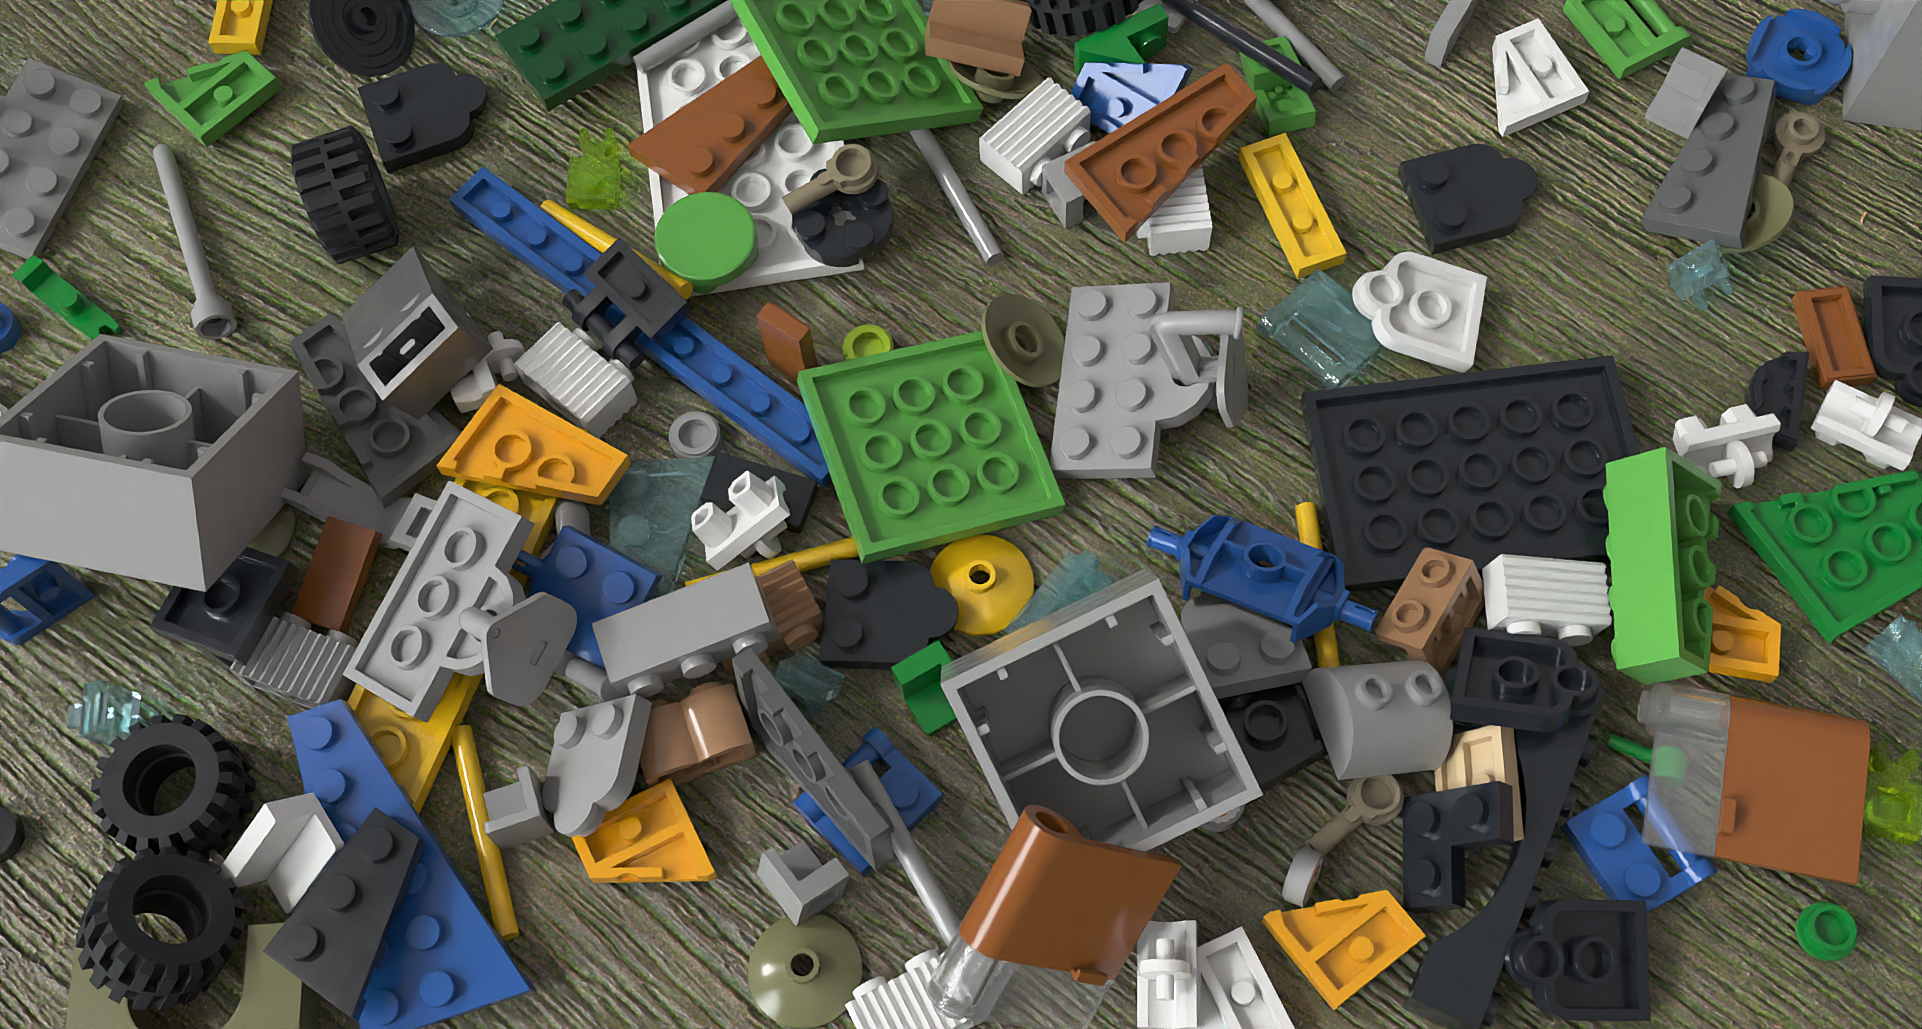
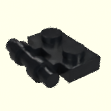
M620 237L583 273L596 287L586 297L577 289H572L562 300L563 305L572 312V320L583 331H591L602 341V349L613 360L615 358L621 360L631 370L640 366L645 359V354L635 346L636 339L643 332L655 344H658L693 309L673 287ZM613 303L626 315L617 326L604 316L605 311Z

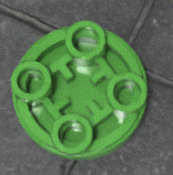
M700 192L683 197L673 203L663 213L656 226L654 238L660 263L671 274L690 282L695 293L708 294L713 292L717 286L735 280L757 260L759 255L758 236L752 215L741 202L726 194Z

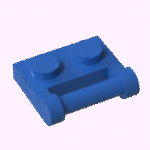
M17 554L9 561L7 566L0 570V638L12 645L25 643L96 595L87 581L67 564ZM11 597L27 610L23 612L9 610L1 603Z
M873 726L861 738L863 744L841 765L850 770L863 761L869 760L871 765H873L879 759L889 769L879 779L910 832L943 800V795L894 747L892 742L878 728ZM805 791L792 803L798 812L862 877L872 869L871 865Z
M1650 774L1638 778L1622 790L1569 819L1560 827L1609 900H1645L1646 915L1718 872L1708 856L1703 859L1657 796L1655 792L1659 787ZM1636 804L1682 872L1670 878L1624 812L1625 810Z

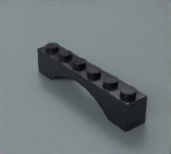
M1595 714L1571 716L1569 722L1563 728L1552 732H1537L1513 728L1524 839L1512 843L1506 870L1491 900L1482 911L1459 930L1432 943L1423 953L1404 1000L1403 1009L1447 1029H1479L1481 1025L1488 1028L1491 1026L1502 999V995L1495 992L1494 988L1500 972L1508 973L1505 965L1507 943L1515 934L1520 918L1529 921L1537 906L1542 889L1534 886L1533 883L1539 867L1548 869L1559 847L1561 837L1552 834L1558 816L1567 818L1576 801L1579 786L1572 784L1571 781L1577 765L1585 768L1596 747L1598 737L1589 734L1596 717Z

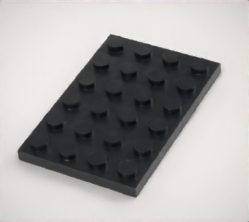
M1613 355L1303 392L1301 406L1331 554L1338 556L1344 563L1346 590L1357 592L1402 586L1424 548H1432L1473 560L1480 577L1482 576V569L1500 554L1587 562L1611 561L1606 550V538L1609 535L1608 509L1603 498V489L1607 485L1606 463L1640 454Z

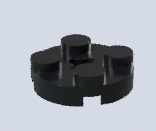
M821 169L815 172L812 175L810 181L817 178L819 174L825 172L827 169ZM876 180L874 185L867 191L859 194H846L836 190L792 214L797 239L804 245L805 252L817 262L833 267H851L860 264L859 258L866 257L872 252L876 256L887 246L894 229L893 207L889 199L886 185L879 180ZM840 211H849L856 219L846 220L843 226H837L833 215Z

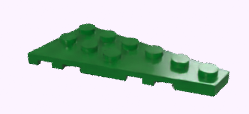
M1916 470L1837 484L1830 490L1801 495L1800 492L1780 495L1777 500L1753 504L1752 501L1733 504L1727 512L1828 644L1922 590V472L1917 473Z

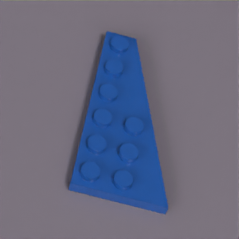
M338 699L288 716L305 794H315L344 845L348 843L375 807L426 843L401 910L395 912L383 944L386 947V951L379 969L374 968L363 997L367 1001L359 1020L360 1029H423L537 991L527 975L521 972L507 951L508 946L499 932L490 925L476 903L477 898L431 828L425 825L413 807L412 803L414 802L405 788L396 781L383 761L382 753L350 704L342 699Z

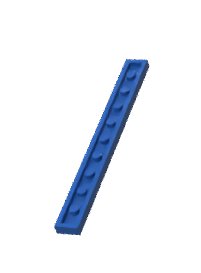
M482 167L449 198L454 211L563 293L567 294L572 289H577L586 297L596 287L583 273L602 254L485 167ZM614 303L605 311L604 315L615 326L626 317ZM685 316L658 344H655L644 332L636 339L635 346L810 479L816 480L817 484L823 489L832 480L806 406Z

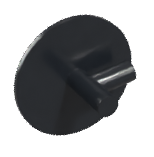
M308 0V19L315 40L326 56L345 71L363 77H379L393 72L408 58L414 43L415 25L412 10L407 0Z

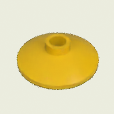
M980 534L956 540L937 555L929 570L936 587L947 590L955 598L959 608V619L954 630L963 634L988 636L1003 632L1016 624L1024 616L1032 601L1034 577L1027 558L1015 545L997 536ZM977 571H984L989 574L990 579L984 584H976L971 581L970 577Z

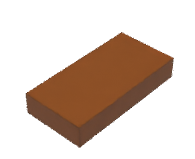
M1839 286L1797 291L1792 298V304L1807 352H1809V359L1818 389H1829L1835 380L1850 387L1870 385L1877 375L1849 287Z
M767 302L756 316L768 363L797 382L799 371L818 367L810 326L775 304Z
M327 516L292 614L301 617L309 623L346 634L383 534Z

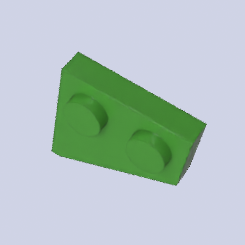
M247 51L223 57L222 60L216 63H203L187 68L189 76L162 84L157 77L144 83L150 95L206 148L282 89L276 77Z

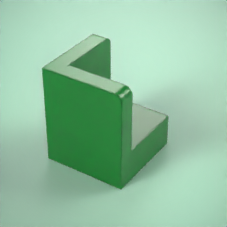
M939 640L891 667L896 689L926 736H932L958 721L940 685L941 668L952 662Z

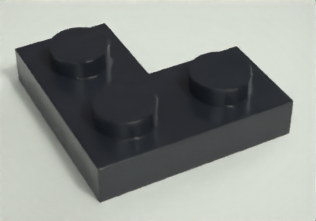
M1494 781L1404 797V910L1415 914L1466 908L1464 851L1514 843L1513 789L1511 785L1501 781Z

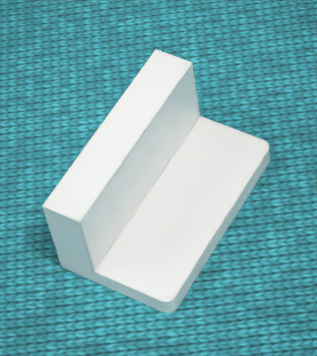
M314 793L268 802L261 808L221 865L222 870L219 876L223 880L231 877L237 887L266 880L285 913L289 914L294 912L345 845Z

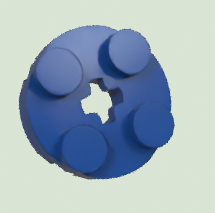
M1790 9L1785 16H1777L1771 19L1772 14L1764 18L1755 29L1747 45L1746 60L1748 68L1746 76L1775 80L1776 96L1798 101L1807 106L1819 103L1823 96L1838 87L1851 65L1852 50L1850 44L1845 48L1844 42L1839 37L1842 30L1830 18L1806 9ZM1795 49H1800L1804 52L1803 58L1806 61L1796 60L1790 54Z

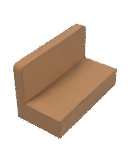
M933 0L924 34L925 55L1020 77L1025 60L1022 42L1032 12L1029 3L1019 0Z

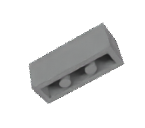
M749 562L591 623L610 684L623 697L633 694L643 698L650 697L660 692L664 688L663 684L683 676L685 678L704 676L716 668V663L737 656L750 647L756 655L760 654L768 648V643L780 639L760 579Z

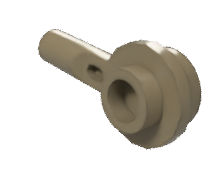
M1792 112L1782 116L1774 127L1773 138L1776 149L1774 154L1778 160L1771 176L1781 181L1787 188H1789L1798 164H1801L1805 158L1817 153L1825 142L1826 133L1823 125L1817 118L1807 113Z
M847 144L840 147L833 154L832 158L826 161L827 170L819 174L812 181L782 196L791 215L836 190L846 194H859L867 191L874 185L879 174V166L875 155L869 149L858 144Z
M1392 775L1354 778L1349 784L1346 795L1348 806L1306 840V846L1323 853L1325 856L1362 823L1379 826L1393 821L1402 810L1404 802L1403 789L1397 779Z

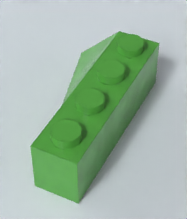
M1666 446L1606 463L1607 485L1603 489V498L1608 509L1609 535L1606 538V550L1611 560L1612 586L1609 588L1608 598L1614 612L1615 637L1611 643V652L1618 671L1646 685L1709 673L1713 609L1708 601L1704 599V589L1715 585L1716 566L1709 560L1707 545L1708 541L1718 539L1719 520L1715 515L1710 516V502L1721 499L1722 482Z

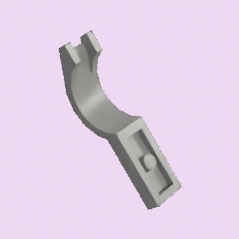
M309 452L304 454L301 461L307 467L313 469V472L301 492L299 493L285 487L280 495L285 502L323 522H326L327 516H331L382 533L379 547L389 549L401 548L408 552L413 547L437 503L433 499L415 493L413 498L400 497L384 509L372 486L343 471L330 460Z

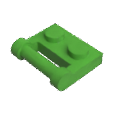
M1566 0L1563 8L1564 14L1619 80L1666 56L1673 57L1678 55L1681 48L1686 49L1693 40V37L1685 27H1677L1655 0L1628 1L1658 37L1652 34L1625 0Z

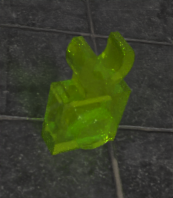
M582 128L578 134V142L584 157H570L566 190V201L569 209H618L622 166L619 157H614L618 150V142L613 128H607L605 140L600 144H591L588 128Z
M1880 740L1869 751V770L1867 772L1862 831L1911 847L1922 835V787L1908 783V778L1919 766V755L1916 750L1909 749L1900 758L1899 765L1895 764L1887 755L1888 742Z

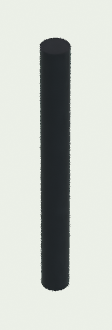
M1162 0L1164 5L1310 96L1314 95L1321 87L1322 78L1195 0Z

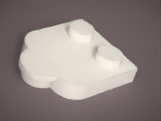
M1402 252L1394 256L1383 270L1368 272L1362 275L1355 283L1352 290L1353 302L1362 315L1372 320L1374 335L1383 346L1460 373H1465L1473 366L1487 276L1418 253Z

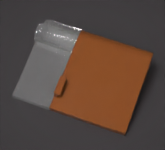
M1665 682L1655 683L1652 691L1644 690L1642 692L1638 705L1637 719L1639 723L1646 724V733L1648 736H1653L1654 741L1641 844L1848 885L1857 884L1870 750V727L1866 720Z
M1030 804L1026 806L927 984V991L932 998L934 1008L943 1016L953 1020L967 1018L1034 1029H1086L1182 865L1173 857L1085 839L1076 827L1059 813L1040 805Z

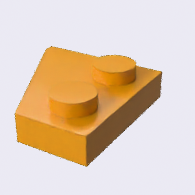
M1720 585L1716 589L1711 587L1704 589V599L1708 601L1713 609L1709 672L1772 683L1779 676L1781 624L1758 609L1746 607L1742 604L1739 597Z
M671 778L626 799L618 808L606 812L602 823L592 834L585 837L579 835L571 837L593 883L712 881L718 878Z
M1388 890L1361 894L1358 898L1344 901L1334 899L1318 902L1312 907L1291 911H1270L1261 921L1333 1011L1420 943L1426 936Z

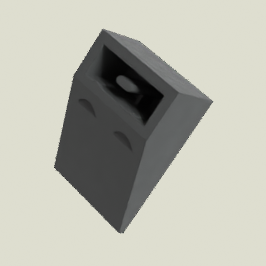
M414 246L341 315L357 366L382 401L419 420L493 350V347L420 251Z

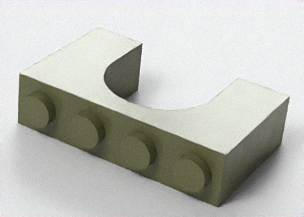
M284 923L248 925L242 996L234 1014L221 1029H318L320 994L263 952ZM75 937L66 1029H155L151 1019L150 1004L146 1010L133 1009L134 1000L123 997L119 1004L108 998L112 990L104 985L97 990L92 985L89 979L94 971L93 969L82 970L78 957L83 949L76 948Z

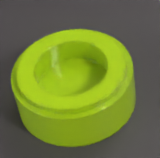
M871 324L854 328L847 334L843 342L845 361L894 350L890 334L882 327Z

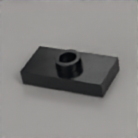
M721 452L718 453L700 497L703 505L706 502H713L719 509L728 512L736 506L729 500L728 489L732 482L744 472L749 471L764 482L775 475L785 484L786 488L783 492V498L790 512V515L784 519L787 524L786 530L801 534L818 491L816 480Z

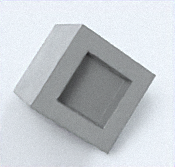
M1682 47L1673 61L1663 85L1647 109L1645 118L1688 139L1718 89L1728 68Z
M1095 141L1042 165V194L1065 229L1083 221V205L1086 199L1064 173L1065 161L1094 144Z
M529 765L517 768L519 782L483 793L490 820L484 823L485 832L501 851L555 833L550 812L542 804V782Z
M804 842L798 843L780 856L773 847L762 853L757 871L759 878L796 927L843 896L849 878L848 872L836 857L822 865Z

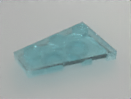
M715 456L631 461V465L610 493V547L663 575L651 600L674 591L686 557L684 551L692 531L691 516L702 506L700 497L716 461Z

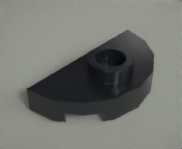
M1785 352L1779 358L1767 361L1754 372L1744 393L1745 404L1749 406L1757 417L1772 413L1776 416L1781 426L1780 430L1773 436L1772 445L1790 452L1798 444L1809 352Z

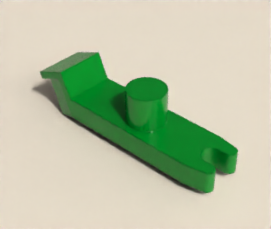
M32 255L11 275L22 283L38 300L89 340L93 341L100 334H104L107 331H113L117 335L123 333L122 328L109 314L57 275L44 261L35 255Z

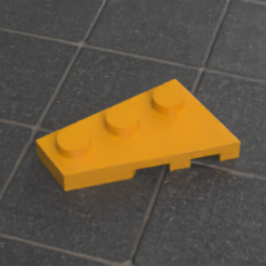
M498 384L437 464V468L442 475L601 506L627 471L631 462L627 454Z

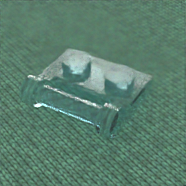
M1319 268L1277 307L1274 306L1269 309L1256 326V330L1266 339H1276L1323 378L1321 384L1326 389L1343 388L1385 348L1374 335L1372 320L1358 311L1353 302L1352 295ZM1294 319L1339 356L1342 361L1340 360L1336 363L1292 327L1289 322Z

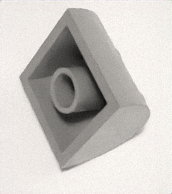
M1407 660L1315 668L1302 680L1338 780L1436 770L1445 760L1450 749L1453 734V720H1450L1451 702L1442 678L1429 663L1422 660Z

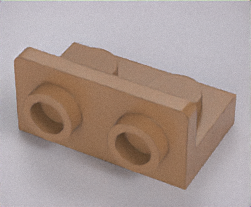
M1424 548L1376 628L1375 633L1378 639L1404 648L1411 660H1422L1429 663L1438 672L1440 677L1443 678L1462 645L1465 627L1471 628L1485 605L1483 582L1473 560L1432 548Z

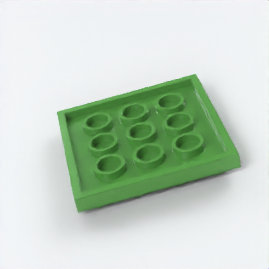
M730 0L812 144L977 122L984 109L973 90L951 73L948 67L949 60L925 55L924 34L928 18L917 0Z
M982 330L798 372L797 384L862 564L1062 514L1066 505L1018 385L1015 379L1009 376L991 356L985 344Z

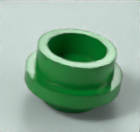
M1829 902L1811 904L1801 911L1795 923V934L1800 946L1815 959L1825 962L1838 961L1849 955L1856 946L1858 938L1856 923L1845 909Z

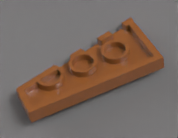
M760 55L627 144L631 157L689 195L700 192H718L793 109L763 57Z
M1226 62L1067 159L1064 165V173L1120 239L1126 243L1255 109L1257 95Z

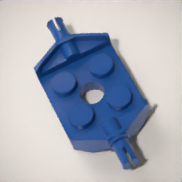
M1212 515L1194 531L1187 530L1184 536L1162 529L1157 525L1154 526L1149 534L1147 547L1176 557V560L1180 561L1179 570L1183 600H1189L1191 589L1195 587L1293 626L1290 642L1297 643L1331 626L1333 621L1339 622L1340 620L1371 633L1378 618L1379 610H1374L1348 600L1350 591L1345 589L1344 563L1338 556L1235 517ZM1266 561L1273 564L1274 567L1264 568L1257 566L1256 563Z

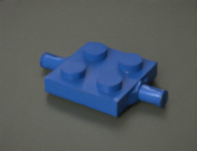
M570 525L562 527L550 553L542 560L521 549L511 567L532 579L530 593L527 598L539 592H546L570 604L575 609L577 625L566 650L604 670L606 668L591 623L651 601L663 576Z

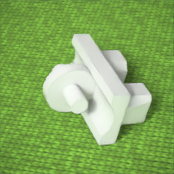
M499 331L488 335V340L493 350L472 369L473 373L465 375L450 390L453 400L461 413L479 409L498 385L494 373H501L504 381H512L518 377L514 363L526 353L520 341L504 339L502 332Z
M1835 380L1827 392L1811 429L1815 430L1817 439L1832 446L1843 443L1863 452L1866 461L1882 469L1893 466L1903 471L1909 465L1914 449L1922 435V419L1894 407L1895 396L1885 391L1877 399Z
M1744 404L1729 408L1721 415L1719 426L1707 428L1703 420L1697 416L1679 419L1675 424L1672 440L1678 455L1712 477L1726 476L1733 487L1742 488L1752 485L1754 469L1765 467L1767 462L1772 461V440L1774 434L1780 430L1781 423L1773 413L1757 417L1749 406Z
M746 471L734 480L728 489L729 500L736 505L725 514L713 502H706L692 514V531L705 544L706 562L717 571L739 554L747 559L758 551L764 557L771 559L781 552V544L777 535L787 528L784 519L790 515V512L783 498V492L786 490L785 484L775 475L764 482L754 474Z
M1196 920L1178 922L1149 921L1138 939V1029H1198Z

